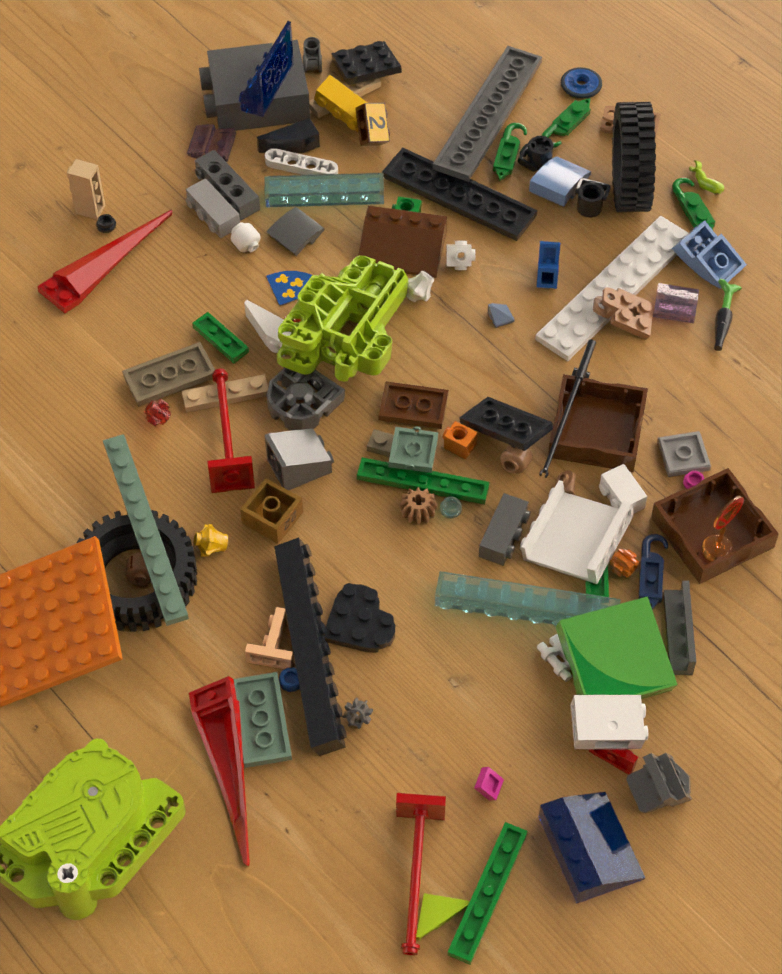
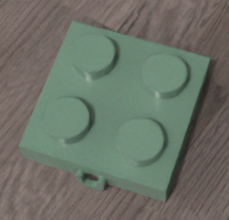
M417 426L413 427V429L395 427L389 467L432 473L438 432L425 431Z

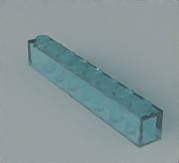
M442 571L439 572L435 593V606L443 609L452 608L466 613H484L487 616H503L511 620L522 619L536 624L547 623L554 626L558 624L559 620L618 605L621 602V599Z

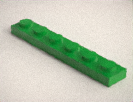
M363 457L357 472V480L407 490L410 488L413 491H416L417 487H419L420 491L428 489L429 494L434 493V495L484 505L490 482L436 471L429 473L389 467V462Z
M507 822L504 823L448 949V956L471 965L527 837V830Z

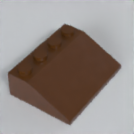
M368 205L358 256H367L375 259L377 264L381 261L392 265L394 270L398 268L403 269L406 274L418 275L421 271H424L431 277L437 278L447 233V216Z

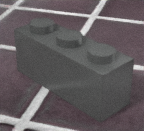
M505 493L503 494L479 545L480 558L504 566L507 558L511 559L515 549L513 544L515 541H519L522 535V524H527L531 512L528 511V501Z

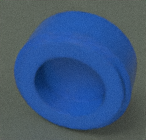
M296 668L284 669L279 676L281 688L287 692L299 690L300 686Z

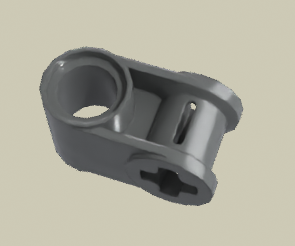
M308 37L303 43L304 72L313 70L322 72L320 40L315 37Z

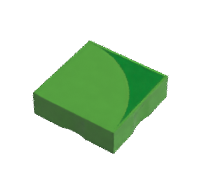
M648 596L559 620L555 627L564 656L572 670L577 695H641V699L672 691L678 685Z

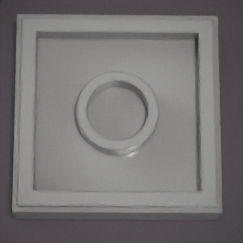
M700 431L659 437L657 439L668 477L685 475L691 471H710L711 464Z

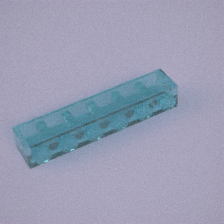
M383 173L265 176L266 207L384 204Z

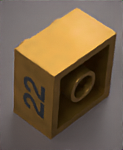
M265 478L241 507L242 524L279 544L303 514V500L298 495Z

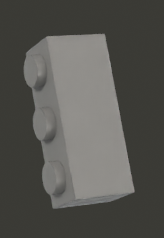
M206 178L186 189L187 198L185 200L189 208H193L200 220H204L211 232L216 233L220 238L230 234L232 229L240 223L239 213Z

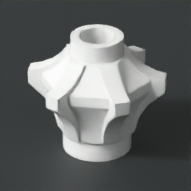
M421 271L413 278H408L407 297L413 302L417 300L428 301L431 297L430 289L434 279L424 271Z

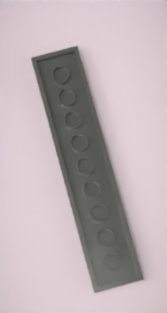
M511 46L506 47L434 161L433 170L468 182L470 181L542 63V56Z

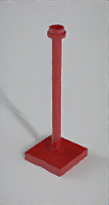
M219 368L213 372L212 379L217 383L225 459L207 461L211 493L254 489L252 456L234 458L225 385V382L228 380V373L225 369Z
M397 793L396 817L415 818L406 943L401 944L404 955L415 956L418 955V950H420V945L416 944L425 819L445 820L446 796Z

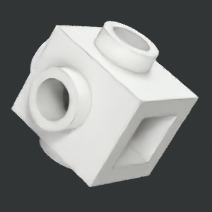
M455 241V244H446L447 266H455V270H467V266H471V261H475V249H472L471 244H467V241ZM459 253H464V257H457Z

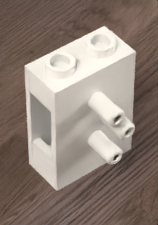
M574 695L571 702L574 749H641L645 740H648V727L644 726L643 720L646 716V706L641 702V695Z

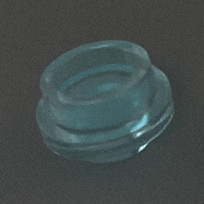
M447 497L440 504V512L447 518L458 517L462 512V504L455 497Z

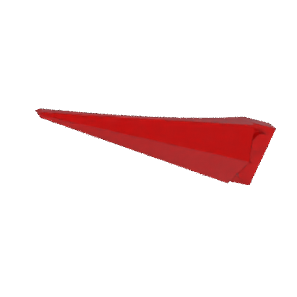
M172 210L54 272L51 278L37 286L38 292L63 313L72 310L82 303L91 291L129 252L172 216Z
M227 676L189 692L192 716L219 783L243 863L249 866L240 705L236 697L234 679Z

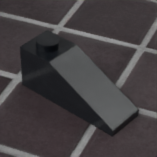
M310 118L257 136L259 153H266L269 149L304 153L320 147L319 132Z

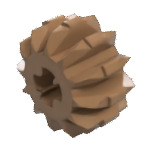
M417 487L416 491L409 488L408 494H403L400 503L403 518H408L409 523L414 520L417 521L418 525L422 520L428 523L429 518H434L437 509L434 493L429 494L428 489L420 491L419 487Z

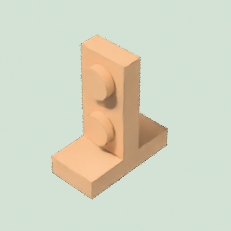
M276 607L275 614L270 615L268 623L270 632L269 635L264 636L263 646L247 643L245 650L247 663L279 669L293 667V652L279 649L286 623L285 608Z

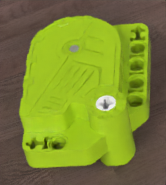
M93 739L84 748L65 756L55 768H52L38 787L22 801L19 808L0 826V883L34 908L58 906L60 912L71 920L86 918L95 911L99 899L112 898L121 892L183 819L186 812L183 797L157 778L141 780L139 772L131 760H128L117 750L108 748L105 740ZM155 823H163L160 828L152 827ZM142 841L147 842L145 846L139 847ZM127 860L131 861L129 865L122 866ZM16 876H24L22 880L13 882ZM110 879L115 880L111 885L105 886Z

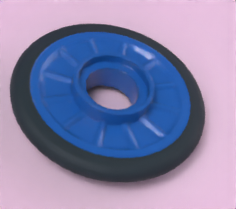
M577 67L564 73L561 78V87L568 95L585 99L599 93L602 88V79L598 73L589 68ZM584 81L586 84L580 85L577 82Z

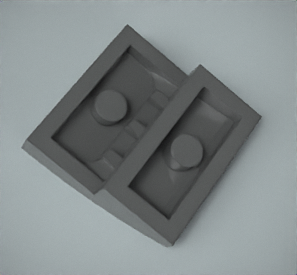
M295 207L280 217L266 232L297 256L308 243L313 244L325 229Z

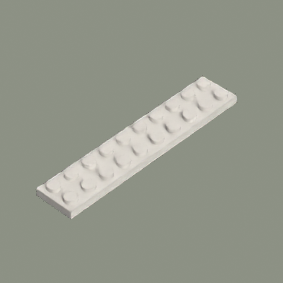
M662 216L657 218L536 334L535 340L566 361H569L588 340L595 336L611 320V317L607 319L593 311L594 298L602 296V291L606 287L614 290L620 288L637 295L677 256L672 248L688 232ZM599 304V307L604 309L603 305Z

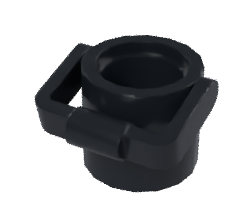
M546 136L533 137L519 152L518 163L533 172L539 170L546 162L553 158L554 145L552 140Z
M581 178L575 190V194L578 195V213L589 218L598 216L602 212L603 201L607 200L611 186L606 183Z

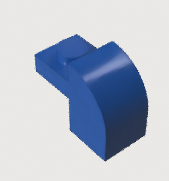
M540 241L537 270V287L557 289L560 242Z

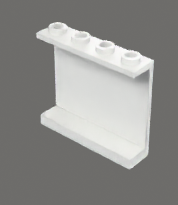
M559 480L555 488L550 490L546 504L541 506L537 520L532 522L529 534L521 541L520 550H522L523 560L597 584L634 516L632 502L624 500L619 509L566 493L563 481Z

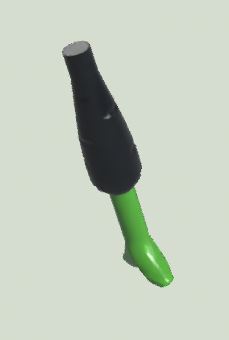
M724 279L718 280L724 291L722 308L717 311L715 318L714 349L716 351L722 350L732 322L733 314L730 310L732 296L735 292L742 289L741 286L729 284Z

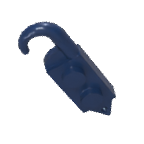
M659 534L646 536L641 547L638 599L648 596L652 610L662 601L664 559L659 554L650 552L651 542L660 541L663 543L664 548L668 549L666 538Z

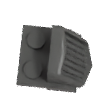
M652 753L644 756L643 759L646 764L643 765V768L629 774L626 778L638 808L643 813H649L668 805L673 807L692 800L690 796V776L675 763L673 757L668 753L658 757Z

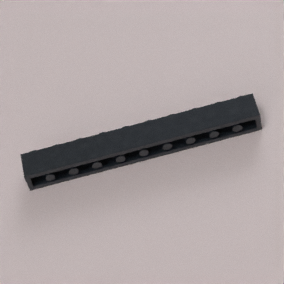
M298 537L276 545L274 549L310 747L315 753L322 756L346 748L344 739L347 738L344 726L341 724L340 717L343 716V713L336 699L339 693L332 678L335 672L328 657L331 651L324 636L327 634V630L321 621L323 610L317 600L319 590L313 579L315 569L312 563H310L309 558L312 556L309 545L304 544Z

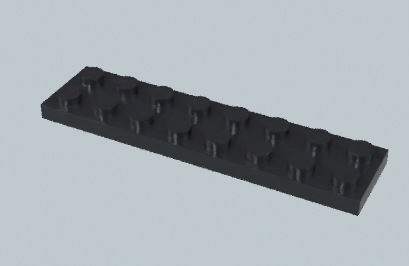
M403 147L382 171L383 178L515 241H518L537 216L538 210L472 179L468 182L433 170V161Z

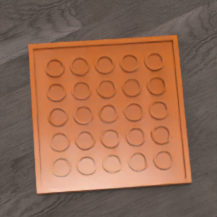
M91 537L0 574V707L123 660L100 542L97 537Z

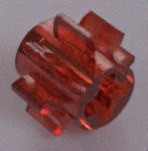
M159 399L158 402L150 401L144 411L147 415V422L155 427L158 423L164 425L171 416V411L168 410L170 408L168 403L162 399Z

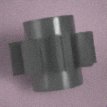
M355 698L353 705L347 702L344 707L347 711L342 717L347 718L348 726L353 725L360 729L363 722L367 725L370 723L371 718L369 715L372 714L373 709L368 707L367 700L359 701L358 698Z

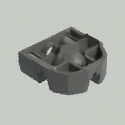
M283 368L269 382L267 406L271 417L274 420L280 417L288 430L314 429L319 425L322 414L327 417L344 401L345 389L316 369L312 373L304 375ZM277 381H281L282 386L285 387L286 390L277 384ZM297 400H304V403L296 404Z

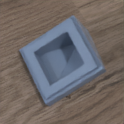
M488 304V314L495 327L515 322L507 305Z

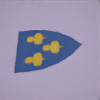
M282 271L266 275L279 305L296 300L298 293L312 276L300 271Z

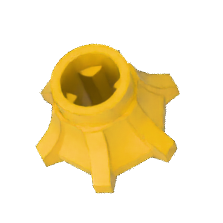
M205 524L203 530L194 534L193 544L200 549L202 557H209L212 553L226 551L228 535L217 531L212 524Z

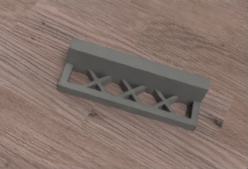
M682 581L680 590H664L663 593L667 650L674 675H693L696 665L690 584L689 581Z

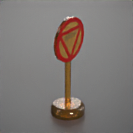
M741 496L732 499L716 517L713 527L717 530L720 529L719 534L708 536L702 544V553L710 562L714 561L715 556L718 554L720 557H723L733 552V544L724 534L727 524L736 516L743 505L744 498Z

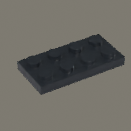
M486 397L459 417L460 424L523 451H526L553 430V423L551 421L491 397Z

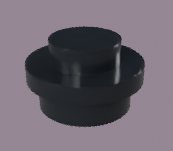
M103 214L98 217L96 227L102 233L112 232L116 228V220L109 214Z

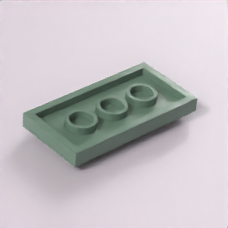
M274 672L234 679L236 697L240 705L242 751L245 768L292 760L278 673Z

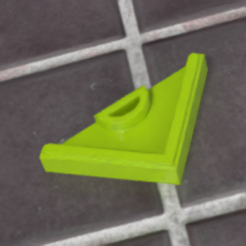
M424 893L416 940L420 941L434 929H438L453 919L459 912L467 909L469 901Z

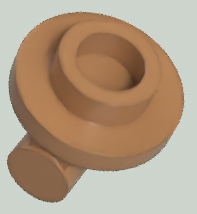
M566 470L558 476L557 483L559 480L563 481L566 493L574 494L576 474Z

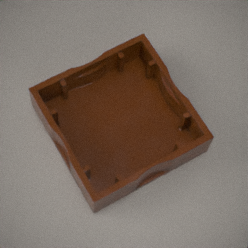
M563 374L549 451L574 386L575 376ZM584 378L578 387L553 459L610 469L624 464L629 472H634L648 388L619 383H603L594 379Z
M729 468L702 480L689 489L680 490L655 502L651 515L655 524L699 584L773 549L779 535L763 512L750 500L746 490ZM739 498H744L743 505L739 512L736 514V512L740 508L741 503L739 504L735 512L731 508L739 501L735 502L733 505L731 504ZM726 509L732 512L726 513L723 516L725 520L728 521L732 514L733 516L736 514L726 526L719 530L716 529L717 521ZM720 520L719 526L721 527L725 525V523Z

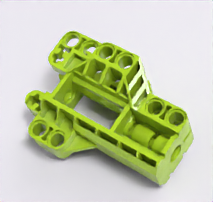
M357 256L341 277L312 275L298 293L296 305L278 328V338L283 344L277 353V363L282 367L305 375L312 373L319 363L324 361L335 366V377L343 382L348 381L350 377L353 378L357 371L372 376L380 374L390 360L392 352V338L387 335L384 327L407 296L408 277L405 271L400 268L394 270V266L381 261L377 264L375 259L367 256ZM293 319H300L301 321H300L299 323H296V322H293L292 320H293ZM350 320L358 323L350 336L339 333L347 321ZM283 332H291V335H290V336H286V335H283L282 333H283ZM328 347L333 348L336 353L331 352ZM290 355L291 358L284 359L281 356Z

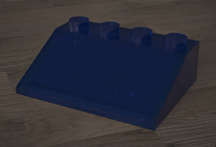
M290 21L286 22L269 50L264 53L260 65L258 64L255 68L254 75L248 79L245 90L240 92L239 102H241V111L263 117L292 69L294 60Z
M606 792L567 796L540 805L538 817L577 904L645 879V875Z

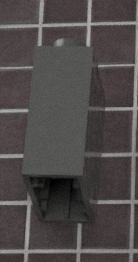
M298 40L207 51L209 67L199 68L202 91L212 90L213 94L203 95L206 118L217 117L219 133L293 124L310 118L309 92Z

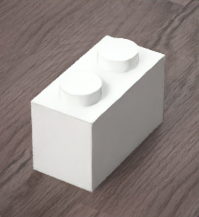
M624 464L601 474L599 489L602 495L607 496L610 500L612 507L619 509L625 500L632 502L633 514L645 508L647 495Z

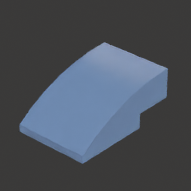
M554 157L546 162L532 177L529 192L564 207L570 198L573 199L575 197V190L581 178L588 179L591 171L562 158Z
M706 221L697 225L672 248L694 272L719 289L722 288L718 283L719 279H724L728 283L747 265L722 233L717 236Z

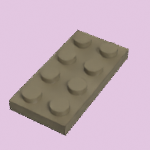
M201 342L123 370L122 373L139 407L211 380L215 369Z

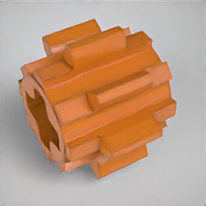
M619 549L610 560L609 565L613 567L611 571L619 577H630L639 566V561L636 559L637 555L630 549Z

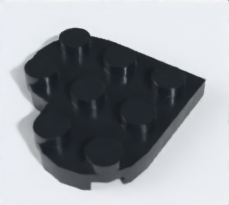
M347 583L334 600L326 624L327 634L324 636L327 643L376 653L379 649L392 644L395 639L396 625L392 614L380 610L378 592L375 589L362 584Z

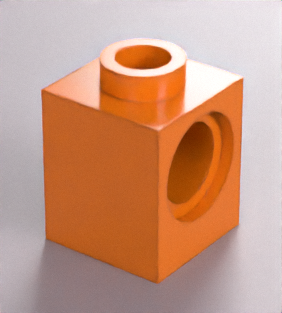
M457 421L451 427H447L442 436L444 439V449L464 459L469 456L477 445V432Z

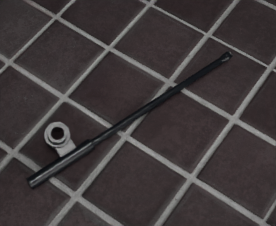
M588 340L579 367H574L571 376H575L576 380L544 468L539 472V476L545 473V478L548 477L551 460L580 382L590 376L587 368L596 346L595 340Z

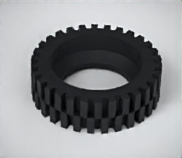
M617 102L615 106L612 131V184L617 212H650L652 209L653 192L655 191L656 133L654 131L655 122L651 102Z
M120 510L114 512L115 518L110 519L109 515H105L102 517L103 524L95 521L92 524L93 531L87 528L83 532L85 540L94 536L99 539L105 568L118 554L127 550L140 549L128 514L121 516ZM151 510L183 602L187 607L190 602L189 596L193 597L195 592L194 586L197 585V566L191 539L189 536H186V531L183 527L179 528L177 521L173 519L170 522L169 516L162 514L159 518L158 512ZM79 537L77 543L84 541V539ZM155 591L135 598H123L110 594L118 631L124 632L125 626H129L130 632H137V626L141 625L143 631L149 630L148 624L154 623L156 628L162 626L161 619L164 617Z

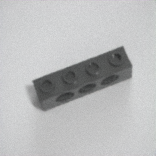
M215 150L195 160V174L198 179L203 180L206 178L239 213L240 221L260 210L259 196Z

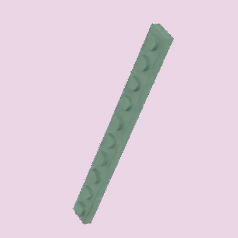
M123 434L103 440L166 626L187 620L189 617L126 438Z

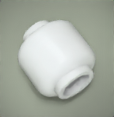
M241 222L232 229L231 241L240 252L245 253L249 251L251 253L259 247L258 243L261 237L252 224Z

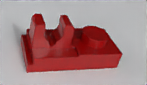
M589 749L590 753L628 775L634 771L638 761V756L629 749Z

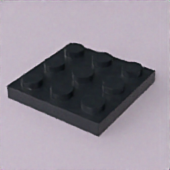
M376 41L373 44L358 45L352 49H341L331 53L332 61L347 85L402 73L400 63L385 41Z

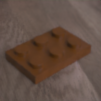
M386 381L378 420L442 429L449 390Z

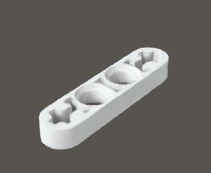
M269 149L265 153V163L270 168L328 181L338 177V165L333 161L280 149ZM291 160L297 161L294 165H290L287 162ZM310 164L316 166L313 169L306 168V166Z

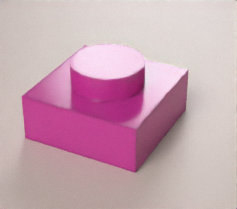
M482 767L474 789L489 801L497 800L504 779L490 767Z

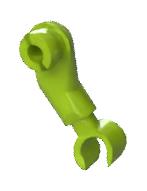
M694 160L696 167L690 166L689 170L696 173L695 177L699 186L711 193L721 194L724 191V185L719 181L707 178L704 171L701 170L702 163Z

